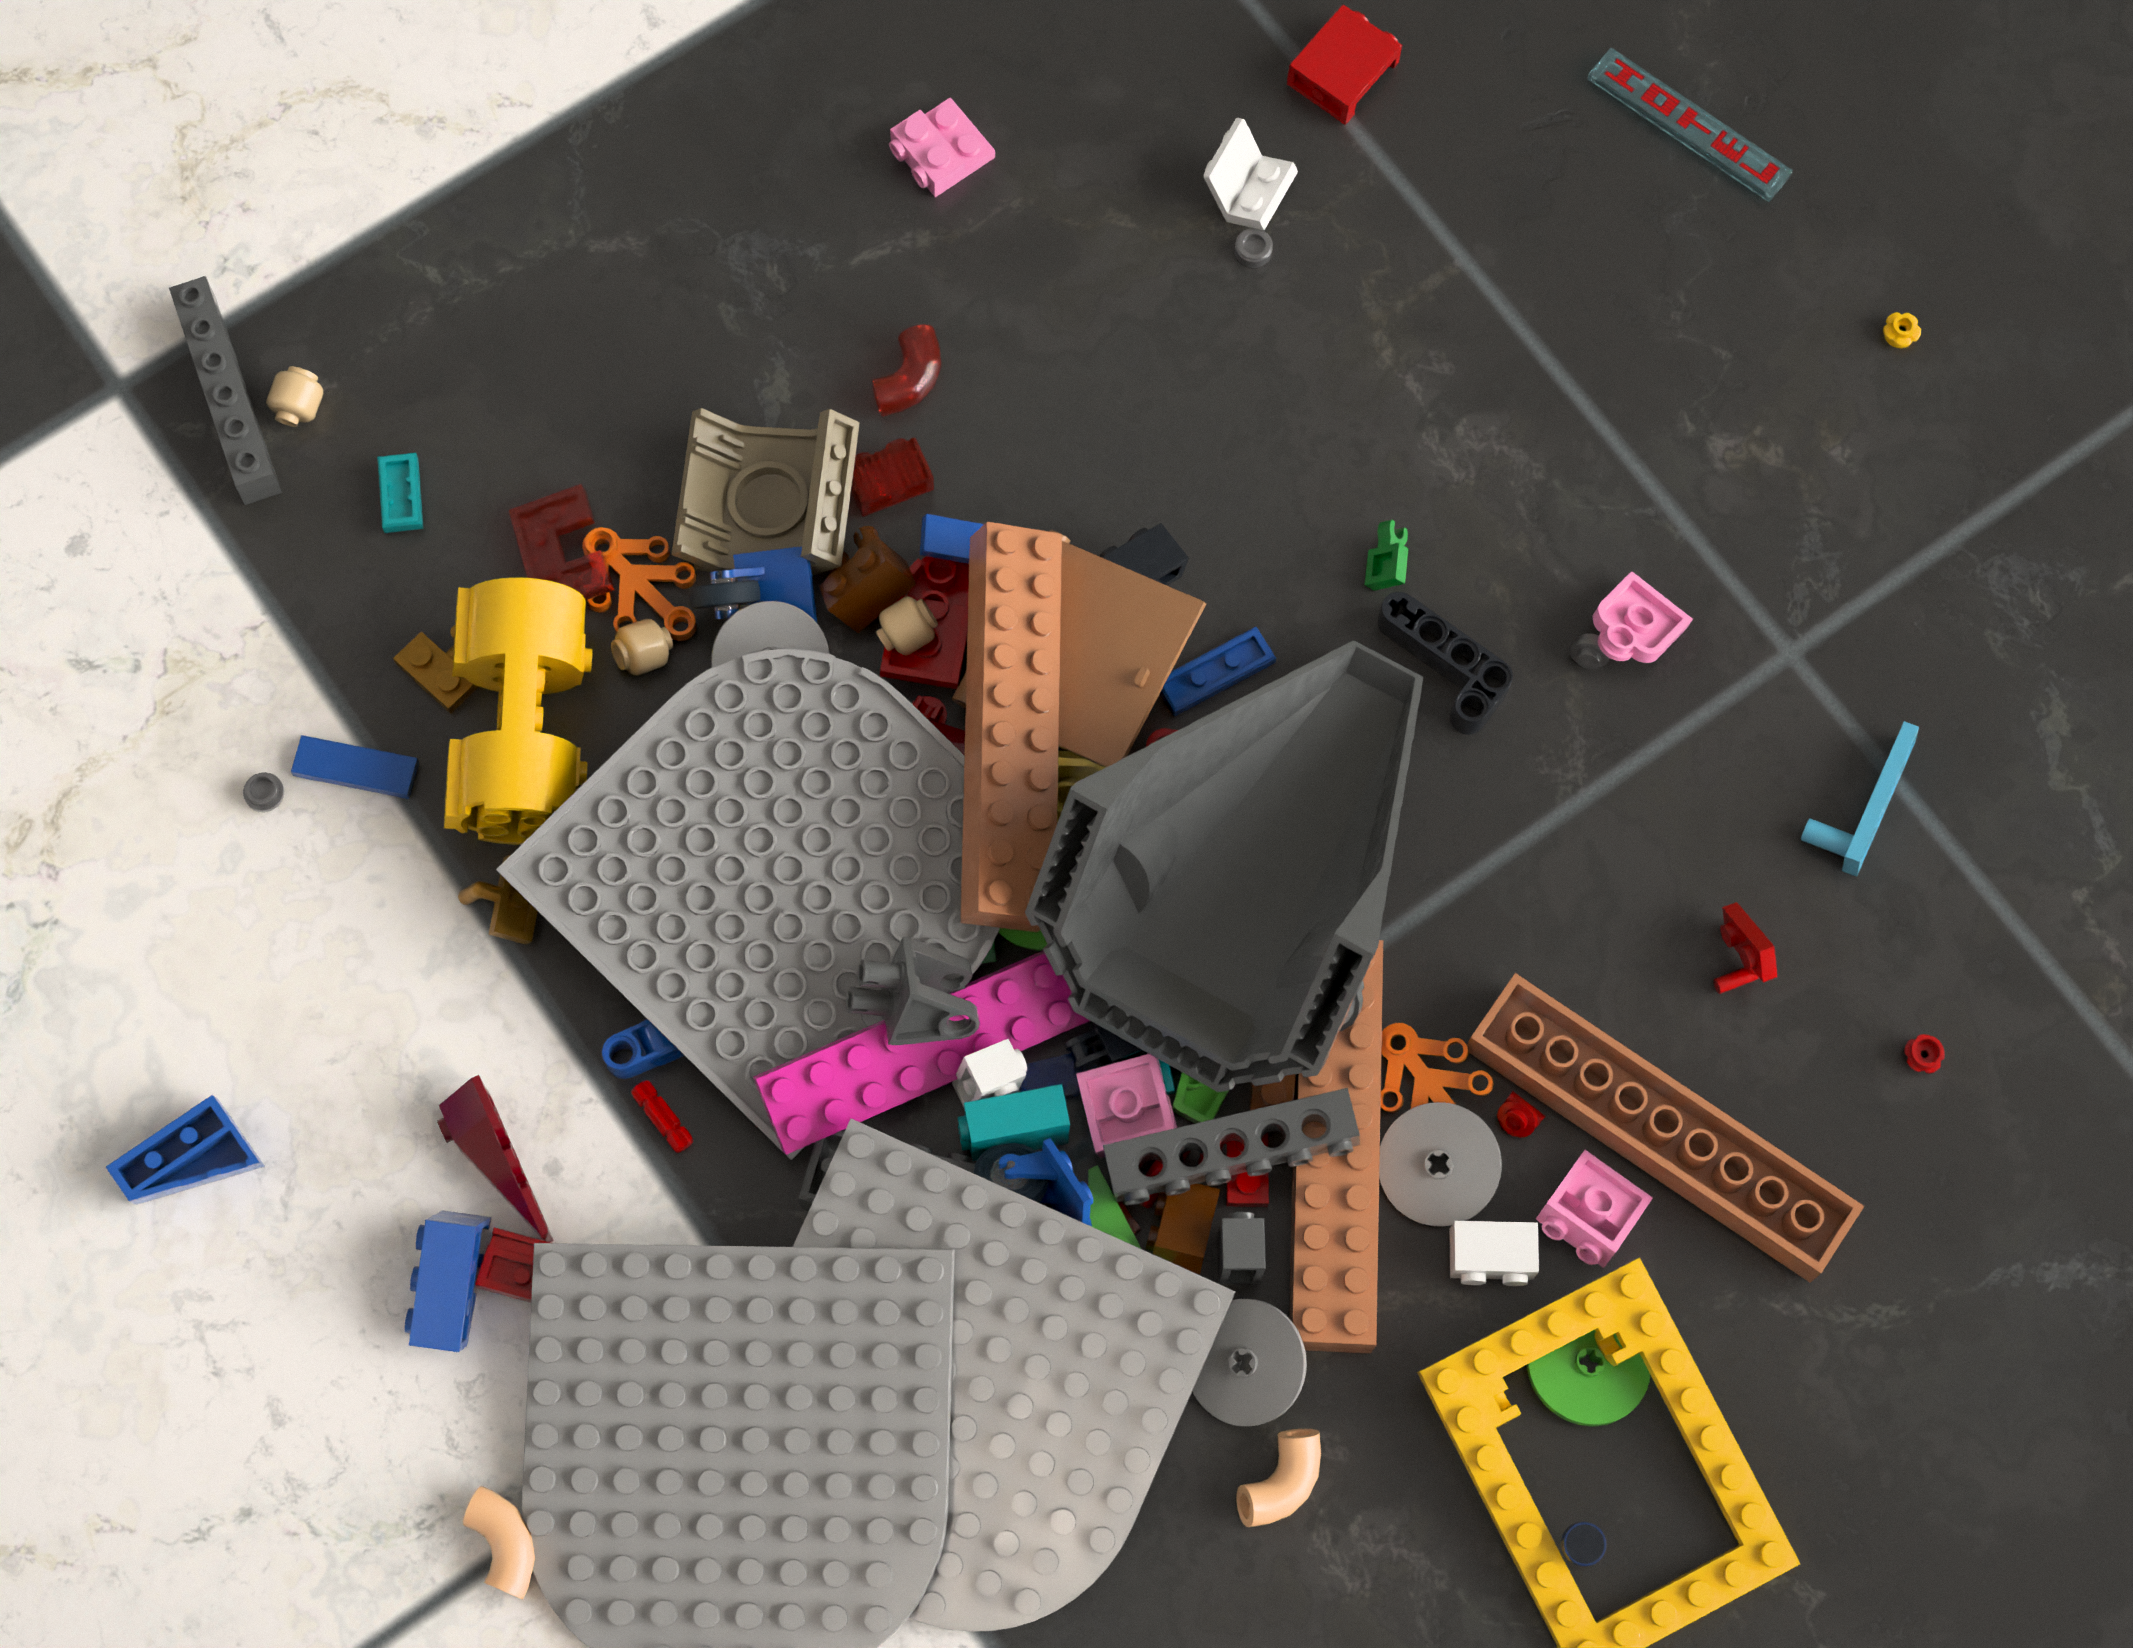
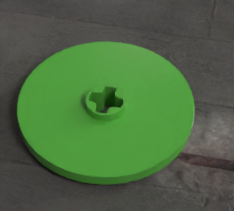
M1595 1329L1526 1365L1530 1383L1542 1403L1562 1419L1583 1426H1603L1624 1418L1641 1402L1650 1382V1373L1640 1354L1616 1366L1611 1365L1605 1359L1594 1337ZM1613 1334L1615 1341L1622 1348L1616 1334ZM1586 1354L1590 1355L1591 1362L1598 1364L1591 1373L1587 1372L1585 1365L1579 1363Z

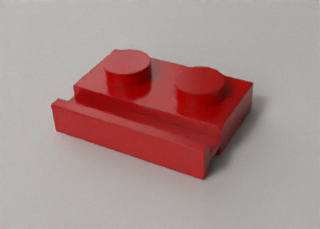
M494 1227L490 1244L487 1246L475 1285L478 1289L531 1303L534 1243L551 1242Z

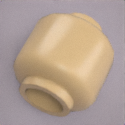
M290 366L287 371H280L275 375L266 403L269 409L276 413V421L287 426L297 427L298 422H310L315 418L323 396V388L317 382L318 376L308 370Z
M907 596L880 613L879 621L882 628L876 632L888 651L895 648L900 654L907 656L934 639V628L938 626V623L923 599L916 601L912 597Z
M643 619L619 628L616 632L615 640L611 642V650L617 666L621 670H627L632 675H641L665 666L668 662L669 650L673 648V641L669 631L665 627L660 628L652 619Z

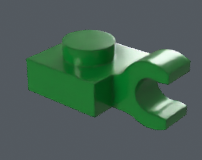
M1394 520L1379 523L1377 530L1378 548L1368 550L1365 586L1373 591L1405 584L1409 548L1404 545L1408 539V531L1405 527L1394 530Z

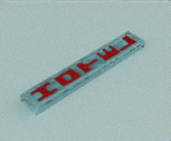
M1613 48L1607 51L1589 73V81L1766 201L1770 202L1790 178L1793 172L1792 169Z

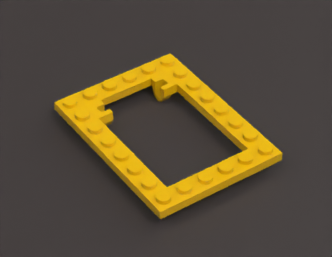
M1640 1258L1617 1268L1417 1372L1558 1648H1645L1800 1565L1793 1548ZM1594 1329L1596 1331L1594 1333L1596 1343L1605 1359L1611 1365L1616 1366L1640 1354L1739 1543L1738 1546L1596 1622L1496 1429L1521 1415L1517 1404L1511 1405L1505 1396L1504 1391L1508 1387L1503 1377ZM1613 1334H1616L1622 1348L1615 1341Z

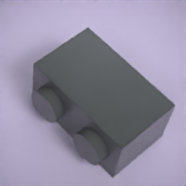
M1234 1212L1229 1214V1218H1222L1217 1234L1218 1284H1260L1266 1269L1264 1218H1254V1213Z

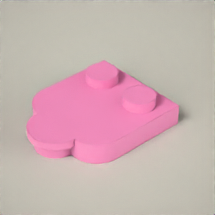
M1633 572L1626 576L1601 601L1593 614V624L1600 632L1598 637L1600 650L1607 657L1616 661H1626L1632 657L1642 663L1656 661L1688 628L1693 620Z

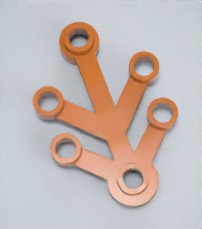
M603 527L595 528L585 536L582 545L586 559L593 563L592 588L587 594L589 606L593 611L602 613L607 611L612 605V598L607 589L609 566L620 576L618 615L613 621L615 632L618 631L619 625L623 621L637 622L634 616L636 592L664 620L665 628L669 631L672 639L684 641L694 635L697 628L694 613L684 606L674 607L649 582H674L677 587L687 589L693 586L696 581L694 567L687 562H680L676 565H632L623 556L647 555L653 562H663L670 555L669 544L665 538L654 536L650 539H620L615 531ZM600 544L610 546L606 552L600 553L596 551L597 546ZM655 545H662L664 547L663 552L659 554L652 553L651 549ZM681 571L691 573L690 577L686 580H680L677 578V575ZM597 595L606 596V600L601 604L593 602V598ZM679 622L688 624L687 629L684 631H676L674 626Z
M1404 1023L1391 1024L1382 1031L1381 1054L1388 1060L1385 1087L1381 1091L1380 1107L1384 1111L1394 1113L1403 1106V1095L1399 1091L1404 1065L1415 1077L1411 1109L1427 1104L1429 1097L1433 1102L1455 1104L1443 1087L1470 1090L1477 1096H1485L1492 1091L1493 1079L1485 1071L1478 1070L1468 1074L1428 1068L1418 1055L1443 1056L1451 1063H1462L1469 1054L1468 1046L1463 1040L1451 1038L1448 1041L1419 1038L1416 1031ZM1394 1037H1405L1406 1045L1402 1050H1394L1392 1048L1391 1042ZM1458 1043L1463 1046V1054L1459 1058L1449 1056L1448 1050L1452 1044ZM1484 1076L1488 1079V1086L1485 1090L1478 1091L1474 1089L1473 1081L1476 1077ZM1393 1092L1397 1095L1398 1102L1394 1107H1386L1383 1102L1384 1096L1387 1093Z

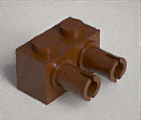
M862 526L859 528L863 539L855 531L853 540L857 545L858 551L851 559L843 551L841 566L828 570L830 575L819 585L827 610L857 633L916 585L907 561L881 541L877 530L872 526Z

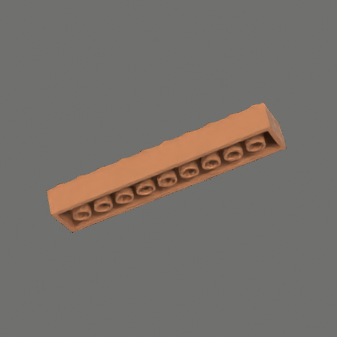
M986 522L970 537L960 923L1031 932L1040 931L1038 925L1031 926L1025 911L1057 826L1062 534Z
M1379 940L1377 951L1363 979V1004L1353 1025L1338 1032L1328 1059L1318 1075L1304 1078L1302 1073H1299L1295 1076L1294 1100L1348 1088L1360 1134V1145L1353 1146L1354 1151L1338 1157H1330L1329 1153L1312 1156L1313 1161L1293 1167L1289 1319L1300 1333L1306 1351L1371 1354L1376 1347L1383 940ZM1310 1122L1304 1126L1302 1131L1309 1138H1319L1325 1133L1326 1129L1319 1122Z
M1516 973L1467 1044L1469 1053L1810 1283L1823 1272L1864 1208L1855 1199Z

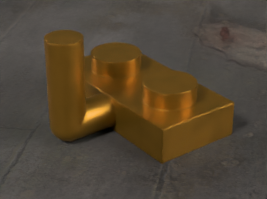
M455 625L450 630L453 641L455 635ZM420 632L393 660L399 668L451 714L479 686L472 684L464 677L452 676L454 645L447 652H444L423 632Z
M511 855L504 857L503 862ZM500 875L498 886L478 881L459 892L458 899L464 905H469L480 898L495 902L489 935L522 944L532 942L538 911L504 877Z

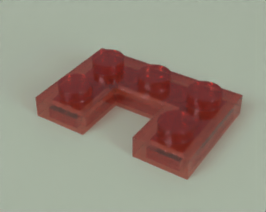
M582 484L509 510L527 578L548 580L566 585L582 594L585 600L614 590L607 562L601 550L569 562L565 560L559 536L595 523L587 493Z

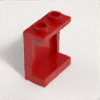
M1343 4L1289 65L1287 85L1346 125L1355 114L1357 102L1389 66L1395 68L1399 63L1402 44L1391 33L1381 31L1371 24L1362 13L1352 11Z

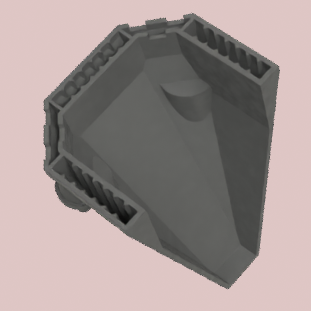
M1352 641L1076 782L1069 790L1025 911L1031 926L1038 925L1047 942L1043 950L1056 976L1063 975L1072 992L1068 1000L1074 1012L1217 1092L1232 1090L1235 1084L1252 1082L1254 1086L1281 1082L1284 1076L1302 1073L1304 1078L1318 1075L1328 1059L1338 1032L1353 1025L1362 1010L1363 979L1379 944L1423 677L1364 645Z

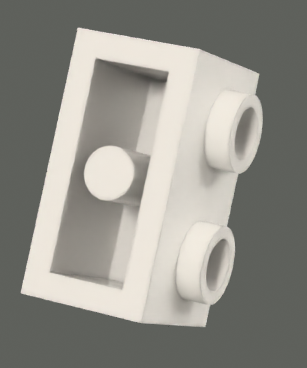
M1006 1039L965 1056L956 1073L957 1080L953 1081L952 1084L963 1107L964 1102L1018 1093L1026 1077L1027 1064L1019 1049L1014 1050L1009 1039Z
M1454 1221L1450 1227V1278H1461V1284L1483 1285L1486 1284V1279H1503V1285L1524 1286L1528 1284V1280H1533L1539 1273L1538 1223Z

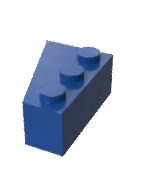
M212 1094L107 1165L106 1169L128 1201L138 1205L262 1168L265 1165L220 1100Z
M442 1210L426 1219L425 1225L419 1226L416 1236V1250H421L419 1267L415 1266L413 1268L410 1280V1291L416 1292L414 1308H409L407 1311L404 1328L405 1333L410 1334L409 1346L460 1352L467 1347L477 1293H474L477 1268H481L484 1254H479L482 1229L489 1230L491 1217Z

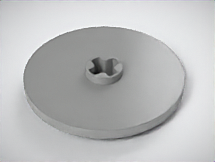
M761 601L739 609L722 625L713 643L711 668L740 658L745 654L770 649H798L830 653L823 631L806 612L784 602Z
M1445 1102L1419 1105L1398 1117L1384 1135L1380 1145V1183L1387 1198L1395 1208L1406 1217L1418 1223L1430 1226H1452L1454 1221H1467L1480 1213L1488 1205L1498 1188L1502 1172V1159L1496 1137L1479 1116L1464 1107ZM1446 1154L1449 1157L1446 1162L1447 1167L1450 1168L1448 1173L1444 1174L1439 1171L1435 1175L1432 1174L1430 1171L1433 1167V1163L1430 1161L1431 1156L1442 1157Z
M1256 1299L1232 1300L1192 1390L1201 1406L1217 1419L1236 1426L1261 1425L1273 1421L1284 1414L1298 1398L1306 1376V1352L1303 1340L1296 1326L1281 1310L1269 1303ZM1240 1354H1251L1252 1359L1249 1365L1252 1370L1239 1369L1238 1366L1242 1363L1239 1357Z

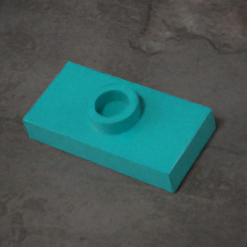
M417 453L377 457L382 528L384 533L423 529Z

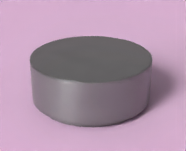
M1250 228L1238 235L1235 243V256L1242 265L1249 268H1258L1265 265L1271 258L1273 242L1268 233L1263 230Z

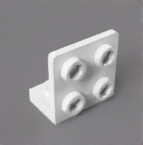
M1236 118L1231 128L1225 133L1213 159L1208 162L1204 179L1226 222L1265 230L1298 171L1294 162L1262 156L1245 120Z

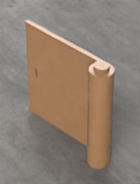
M1062 535L1058 747L1106 768L1127 757L1206 603L1069 544L1071 541ZM967 670L951 698L952 701L966 709Z

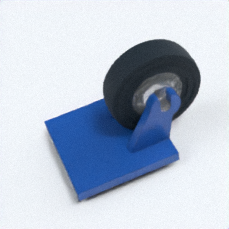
M802 546L733 555L735 569L710 572L711 584L689 588L690 606L694 609L714 607L715 619H726L739 610V604L743 608L761 601H779L803 610L817 623L810 560L801 557Z
M1051 1138L1043 1141V1149L1039 1152L1023 1144L1007 1143L995 1145L987 1149L978 1158L974 1167V1174L1038 1203L1051 1204L1054 1210L1092 1227L1090 1206L1093 1204V1196L1090 1188L1084 1181H1078L1073 1173L1072 1163L1067 1153L1063 1150L1059 1152Z

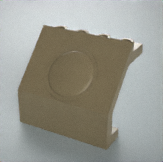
M703 408L692 411L671 555L693 563L695 571L715 572L735 569L733 558L735 554L802 546L801 557L810 560L812 576L840 567L842 564L860 422L832 409L820 412L817 429L755 427L737 424Z

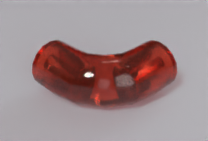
M922 324L903 331L898 338L904 360L902 367L891 375L871 380L875 401L881 417L899 413L920 403L934 388L942 364L940 345L933 326Z

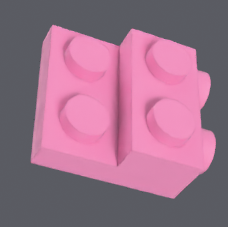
M951 97L926 114L918 110L890 129L891 142H889V147L893 155L900 162L905 160L910 166L912 176L917 184L923 189L927 187L935 197L995 158L994 148Z
M1146 1054L1076 1074L1095 1153L1100 1158L1105 1157L1103 1145L1177 1128L1159 1060L1153 1055Z
M1584 1150L1536 1217V1220L1542 1224V1230L1549 1238L1554 1240L1564 1239L1575 1247L1577 1256L1584 1263L1589 1265L1599 1264L1604 1268L1619 1249L1653 1197Z

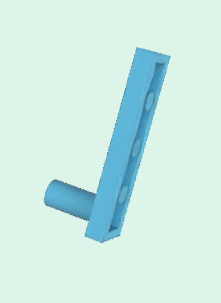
M1905 721L1903 722L1854 835L1809 818L1801 841L1845 857L1842 871L1857 877L1915 745L1919 727Z

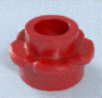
M1921 1034L1915 1040H1909L1905 1045L1904 1053L1908 1057L1907 1064L1914 1071H1925V1073L1930 1074L1936 1072L1941 1067L1940 1062L1945 1058V1051L1937 1038ZM1921 1051L1927 1052V1058L1921 1056Z

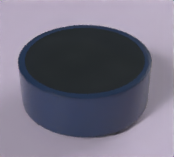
M1578 1522L1570 1525L1564 1531L1561 1538V1549L1566 1559L1571 1563L1579 1566H1590L1599 1562L1604 1556L1606 1539L1601 1529L1596 1525L1588 1522Z

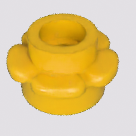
M1895 312L1889 315L1886 319L1887 324L1883 328L1885 340L1895 348H1906L1913 341H1917L1921 335V328L1917 326L1918 320L1910 313L1900 314ZM1899 327H1905L1906 331H1901Z

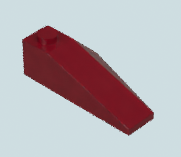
M479 1075L472 1077L439 1105L444 1118L437 1120L443 1137L446 1143L454 1140L464 1156L543 1241L552 1242L554 1241L494 1101Z

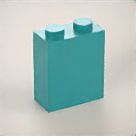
M1062 1084L964 1102V1116L957 1117L962 1151L970 1150L972 1162L977 1161L982 1153L995 1145L1018 1143L1037 1150L1042 1149L1043 1141L1051 1138L1055 1146L1069 1143L1070 1121Z

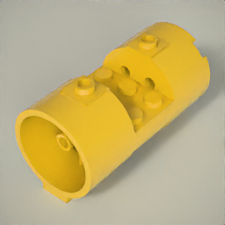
M500 578L481 582L471 588L458 587L452 676L464 677L472 684L498 692L497 729L495 731L476 733L462 740L450 739L447 760L444 828L456 829L460 833L468 832V829L478 832V840L522 845L578 790L579 785H583L586 782L587 762L580 761L581 748L576 747L573 743L563 738L540 733L543 725L542 694L562 692L581 685L584 672H591L592 649L585 648L586 634H584L586 601L583 595L575 589L553 581L534 578Z

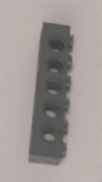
M203 276L170 287L169 290L239 495L244 504L247 505L282 493L216 296L207 277Z
M1348 1088L1123 1140L1103 1145L1116 1202L1125 1200L1126 1205H1134L1148 1201L1150 1194L1165 1191L1166 1195L1185 1193L1191 1189L1190 1185L1206 1181L1208 1186H1215L1229 1182L1231 1175L1247 1172L1248 1176L1262 1175L1272 1170L1271 1166L1288 1162L1290 1167L1304 1165L1313 1161L1312 1156L1329 1153L1330 1157L1343 1156L1353 1152V1146L1360 1145V1134ZM1310 1122H1319L1326 1129L1325 1133L1319 1138H1309L1302 1130ZM1276 1131L1285 1137V1141L1277 1148H1269L1263 1144L1262 1138L1266 1133ZM1229 1141H1238L1244 1146L1242 1154L1234 1158L1225 1156L1221 1149ZM1195 1150L1200 1152L1204 1158L1198 1166L1187 1167L1181 1163V1157L1184 1153ZM1148 1160H1157L1163 1165L1161 1172L1154 1177L1143 1175L1140 1172V1168Z

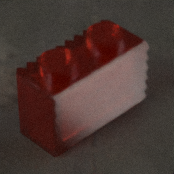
M899 438L888 443L885 449H882L880 452L876 451L874 454L862 452L855 455L851 492L862 517L934 490V477L916 438H911L909 441Z

